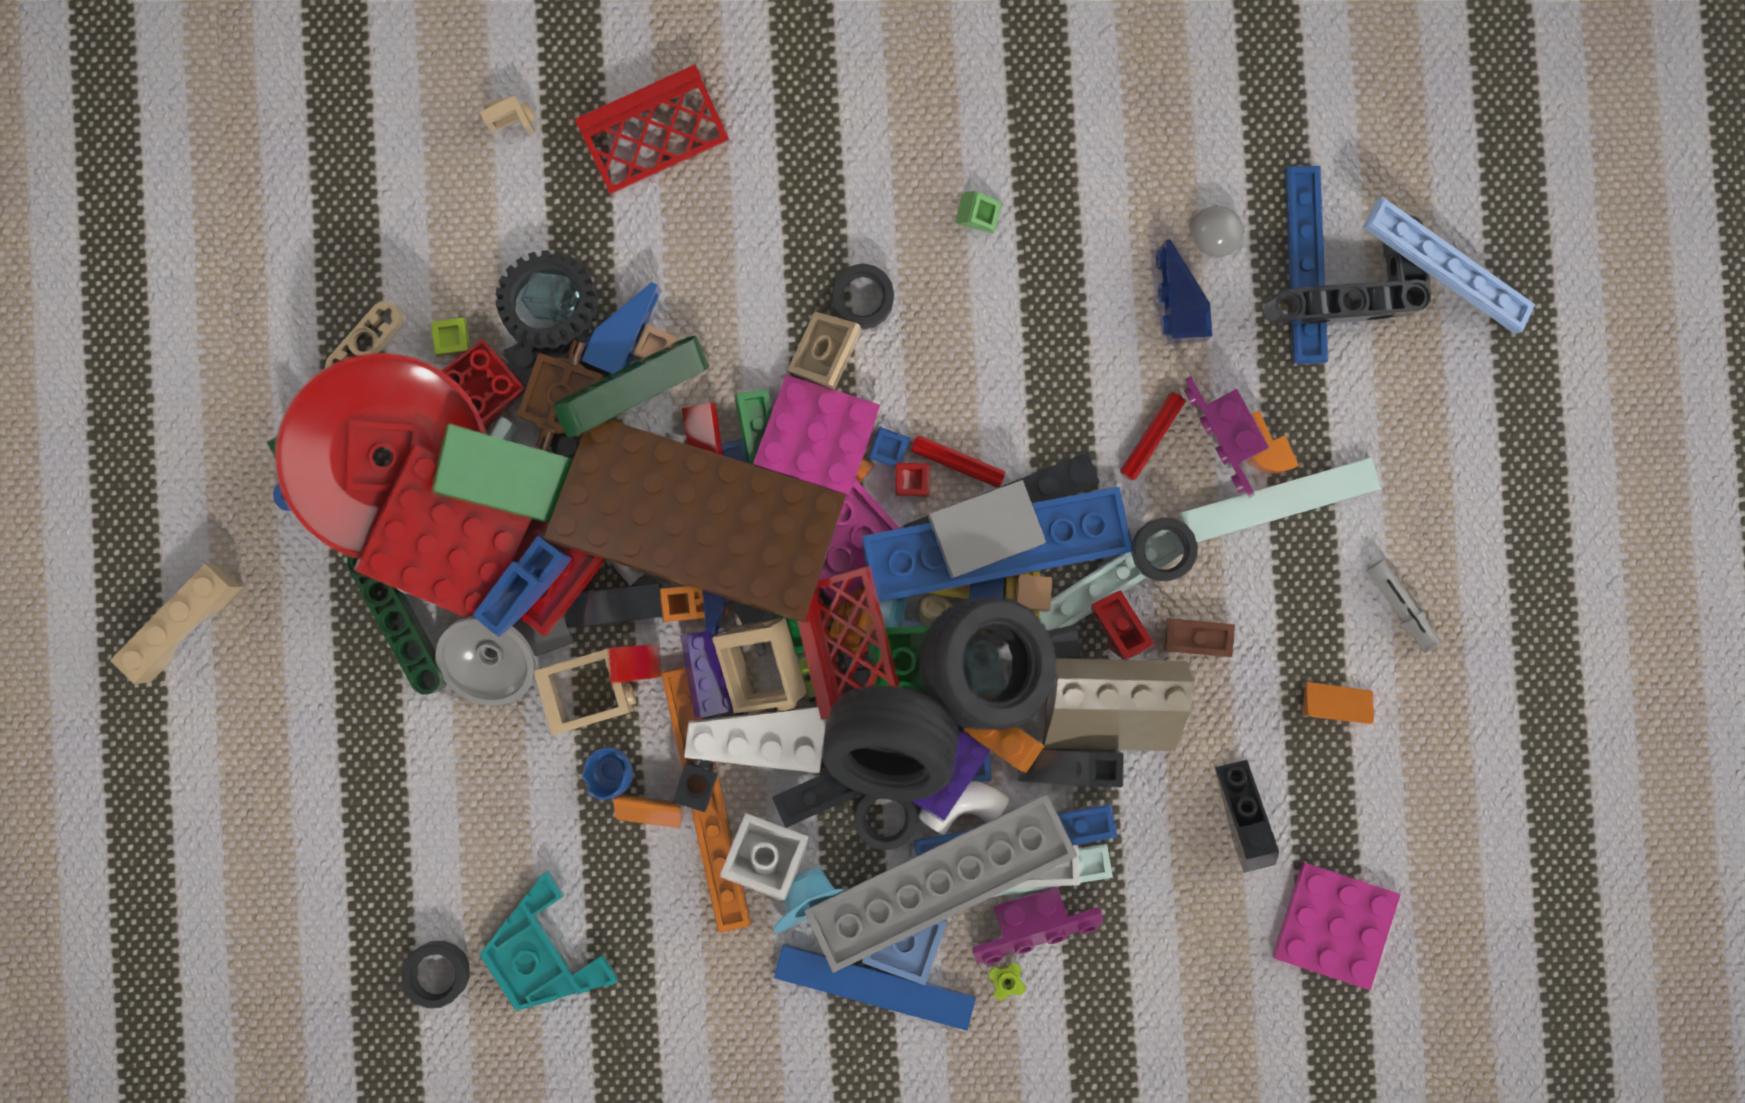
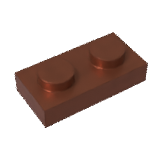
M1167 618L1164 651L1232 657L1235 624Z

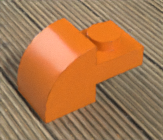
M1260 410L1252 413L1251 415L1267 442L1269 449L1250 458L1246 462L1255 470L1267 474H1277L1299 466L1286 436L1273 440Z
M690 586L659 589L663 623L728 615L727 599Z

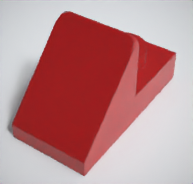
M1121 590L1091 604V611L1108 636L1107 647L1122 660H1128L1154 647L1153 640Z

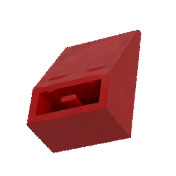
M481 339L441 370L452 378L472 400L482 419L485 430L526 390L484 339Z

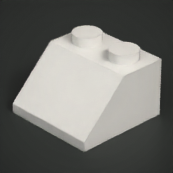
M745 813L720 877L784 901L805 854L808 836Z

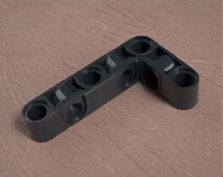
M1409 215L1423 225L1422 221L1418 217ZM1383 242V257H1386L1388 281L1288 289L1270 297L1264 305L1263 312L1265 318L1274 325H1309L1405 317L1421 311L1429 305L1431 301L1430 276ZM1407 293L1412 296L1413 305L1407 301ZM1344 296L1350 300L1351 310L1345 307L1343 303ZM1280 300L1288 306V314H1284L1280 310Z

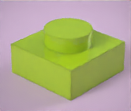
M464 317L431 322L435 355L460 354L470 349L467 320Z

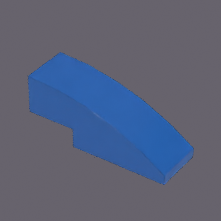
M538 535L519 562L513 561L472 616L497 637L502 636L545 593L568 565L572 557L556 544L546 541L544 537Z

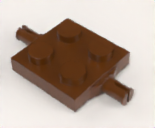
M572 340L567 358H553L538 353L517 413V417L534 422L538 427L542 428L535 448L548 452L554 433H565L552 405L604 378L602 374L588 370L579 363L586 345L584 343ZM583 433L576 435L575 437L582 438Z

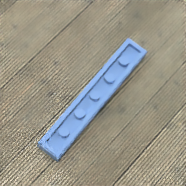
M1384 197L1375 201L1362 228L1514 334L1523 332L1535 306L1533 302Z

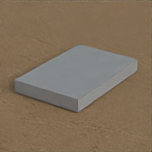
M1023 480L928 514L951 578L1046 543Z

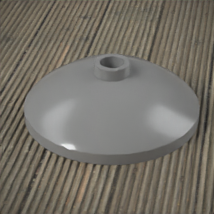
M473 616L452 623L443 632L437 643L436 663L444 677V681L458 695L471 702L488 706L511 703L524 695L534 679V671L536 670L534 653L524 636L512 626L502 636L497 637Z

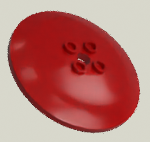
M389 353L359 355L339 361L320 371L292 399L284 413L276 439L275 467L277 478L288 507L307 531L325 545L346 555L359 558L413 444L439 455L446 425L450 424L482 434H486L478 410L469 396L452 378L436 367L404 355ZM379 447H386L391 452V460L385 466H377L372 459L373 452Z

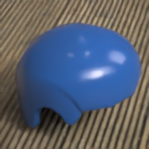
M606 747L595 750L587 758L584 772L582 773V778L588 787L587 793L597 799L605 800L620 796L630 787L633 780V768L629 758L623 751L617 748Z

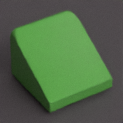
M978 191L964 192L959 205L956 224L994 233L1002 201Z

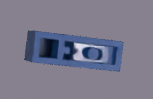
M651 282L597 327L592 337H586L583 342L586 345L582 352V362L608 375L630 365L634 356V349L645 325L648 324L662 290L658 284Z

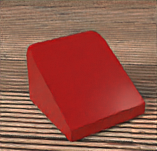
M896 462L895 496L930 498L931 464Z

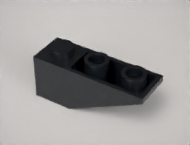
M1042 749L1027 773L1018 770V781L1088 787H1123L1124 753L1119 750Z
M1248 760L1215 767L1232 840L1243 873L1276 865L1280 851Z

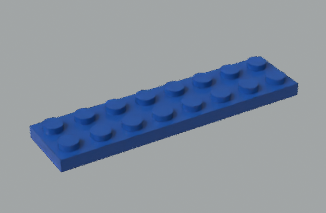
M1120 486L1032 503L1046 541L1045 544L954 578L950 577L931 523L862 536L860 538L866 567L871 568L879 602L1132 552V542Z

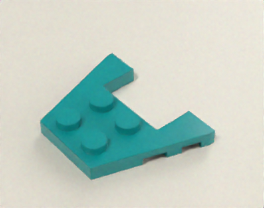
M549 870L541 875L536 884L479 954L515 1011L555 1001L558 998L576 993L588 992L591 989L602 986L614 985L619 980L603 954L574 973L536 915L565 896Z

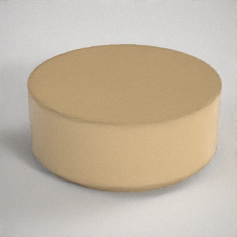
M940 596L926 597L919 605V619L925 625L930 626L938 615H941L944 610H947L952 605L947 599Z

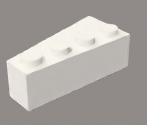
M815 704L812 706L794 707L785 711L772 710L759 714L729 715L688 721L684 757L819 773L826 719L821 720L818 705Z

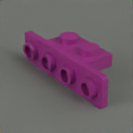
M1191 376L1186 378L1185 380L1189 387L1184 389V392L1192 407L1199 404L1205 415L1199 418L1208 436L1215 433L1220 443L1219 446L1215 447V450L1224 465L1230 462L1236 474L1231 476V479L1239 494L1247 492L1249 498H1251L1255 493L1239 464L1269 449L1267 442L1238 389L1206 404Z
M1050 888L994 906L1003 938L972 948L977 964H994L1003 959L1002 956L1012 953L1018 955L1026 954L1037 945L1046 942L1048 944H1057L1064 941L1068 935L1077 932L1080 934L1091 933L1097 930L1099 925L1103 924L1102 912L1100 907L1068 917L1058 888Z

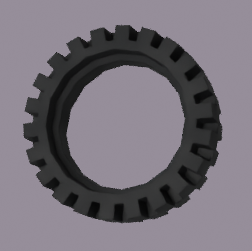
M541 250V256H537L535 252L528 254L529 260L527 261L520 257L516 260L518 266L514 268L510 265L506 269L508 276H501L499 280L501 288L497 287L495 293L498 299L495 300L498 314L509 334L519 344L523 343L526 348L531 350L536 347L539 352H546L547 348H550L552 352L560 351L559 346L563 344L567 349L571 346L573 339L579 342L584 338L582 332H589L592 328L591 320H596V309H598L597 293L584 266L580 262L577 263L572 256L567 255L565 258L563 253L558 251L551 255L549 250ZM557 274L567 277L576 285L579 291V303L575 312L565 322L552 328L536 329L527 326L519 319L516 313V299L520 290L531 280L543 275Z

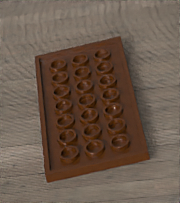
M607 420L583 433L544 538L546 541L805 623L846 500V494L622 423Z

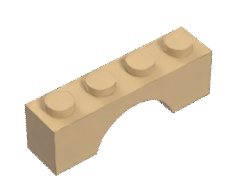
M205 563L110 661L133 684L151 682L174 659L173 653L183 638L206 618L221 611L243 587L220 564Z

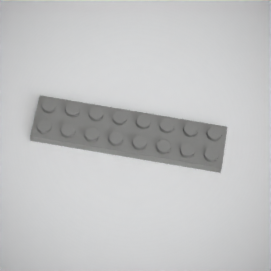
M1045 794L867 879L842 893L805 909L804 912L834 973L1077 857V854L1048 794Z

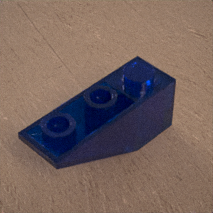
M1171 239L1165 240L1160 246V250L1156 251L1157 270H1162L1163 283L1158 284V298L1160 303L1164 302L1165 315H1162L1160 319L1161 334L1167 336V344L1206 342L1213 336L1210 302Z

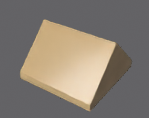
M814 311L787 371L811 383L835 390L859 339L861 326L855 322Z

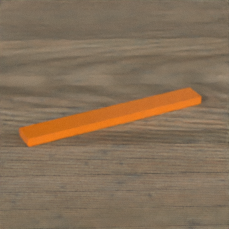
M686 667L661 672L682 771L688 760L694 762V759L684 757L688 721L706 718L694 717ZM711 761L714 763L713 768L717 769L716 761ZM693 774L689 778V786L692 790L701 792L706 789V780L702 775ZM718 775L706 812L692 808L691 811L718 933L751 926L752 922L744 886L720 877L734 841Z

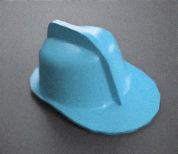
M814 867L797 875L785 898L787 914L777 922L773 930L775 933H781L796 926L807 918L804 912L805 909L844 892V889L834 890L820 867Z

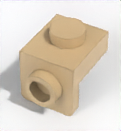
M516 95L505 100L496 99L487 104L485 110L479 112L485 125L492 133L518 120L521 121L529 135L535 133L531 123L536 121V118L528 103L521 104Z

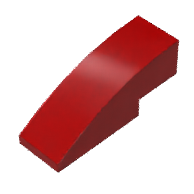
M660 644L608 648L610 683L662 677Z

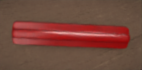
M1171 392L1167 396L1122 466L1120 473L1124 477L1132 481L1137 479L1184 406L1186 400L1181 395Z
M917 435L911 447V451L915 454L996 488L1002 485L1006 472L921 435Z

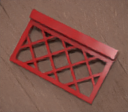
M696 64L575 118V122L582 133L610 195L729 141ZM696 89H699L704 100L700 113L682 107L685 95ZM680 97V98H679V101H678V104H674V103H672V102H669V101H671V100H674V99ZM664 104L676 109L670 127L652 120L656 107ZM706 106L712 118L703 115ZM650 111L648 118L640 116L641 114ZM679 111L697 117L692 135L673 129ZM635 118L646 123L640 140L622 134L626 121ZM703 119L715 124L720 137L709 142L695 137L701 120ZM620 124L618 132L610 130V128ZM650 124L668 131L662 149L644 143ZM601 132L616 136L610 154L597 150L591 137ZM672 133L690 140L685 153L675 155L666 151ZM620 138L638 145L632 163L614 156ZM694 141L702 144L691 149ZM642 146L660 153L656 166L646 169L636 165ZM599 155L608 158L606 166H604ZM664 155L671 157V159L661 163ZM612 160L630 167L626 180L613 185L608 175ZM634 168L642 171L641 173L632 176Z
M863 567L819 580L805 623L797 622L820 718L824 720L829 719L833 704L844 695L843 693L848 683L855 688L864 687L852 678L859 663L873 671L865 686H873L878 676L887 680L889 686H900L871 568ZM862 576L865 590L861 598L858 599L847 592V589L854 578ZM840 582H843V584H842L841 587H839V586L836 585V584H837V583H840ZM828 586L838 592L830 608L821 603L819 588ZM843 597L856 604L849 620L836 612ZM862 609L872 615L873 624L868 632L855 625ZM832 618L846 625L838 641L831 637L827 627ZM851 630L865 638L857 653L844 645ZM870 642L880 648L881 658L876 666L863 658ZM840 650L853 658L846 674L839 670L835 660Z

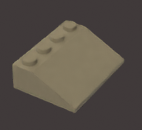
M1055 659L1056 673L1052 690L1049 692L1047 700L1043 749L1175 751L1191 711L1195 680L1187 661Z

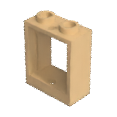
M785 617L728 627L713 637L734 713L748 712V714H759L767 711V708L777 707L778 711L789 710L796 707V702L807 694ZM771 641L784 689L754 694L740 646Z
M608 649L534 671L551 735L634 711L632 704H636V697L632 685H626V682L612 683L619 707L569 722L567 720L554 674L605 659L610 675Z

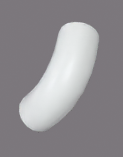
M971 781L944 823L921 809L917 816L929 827L945 835L951 824L960 815L973 814L985 822L1001 816L1010 798L996 788L979 781Z

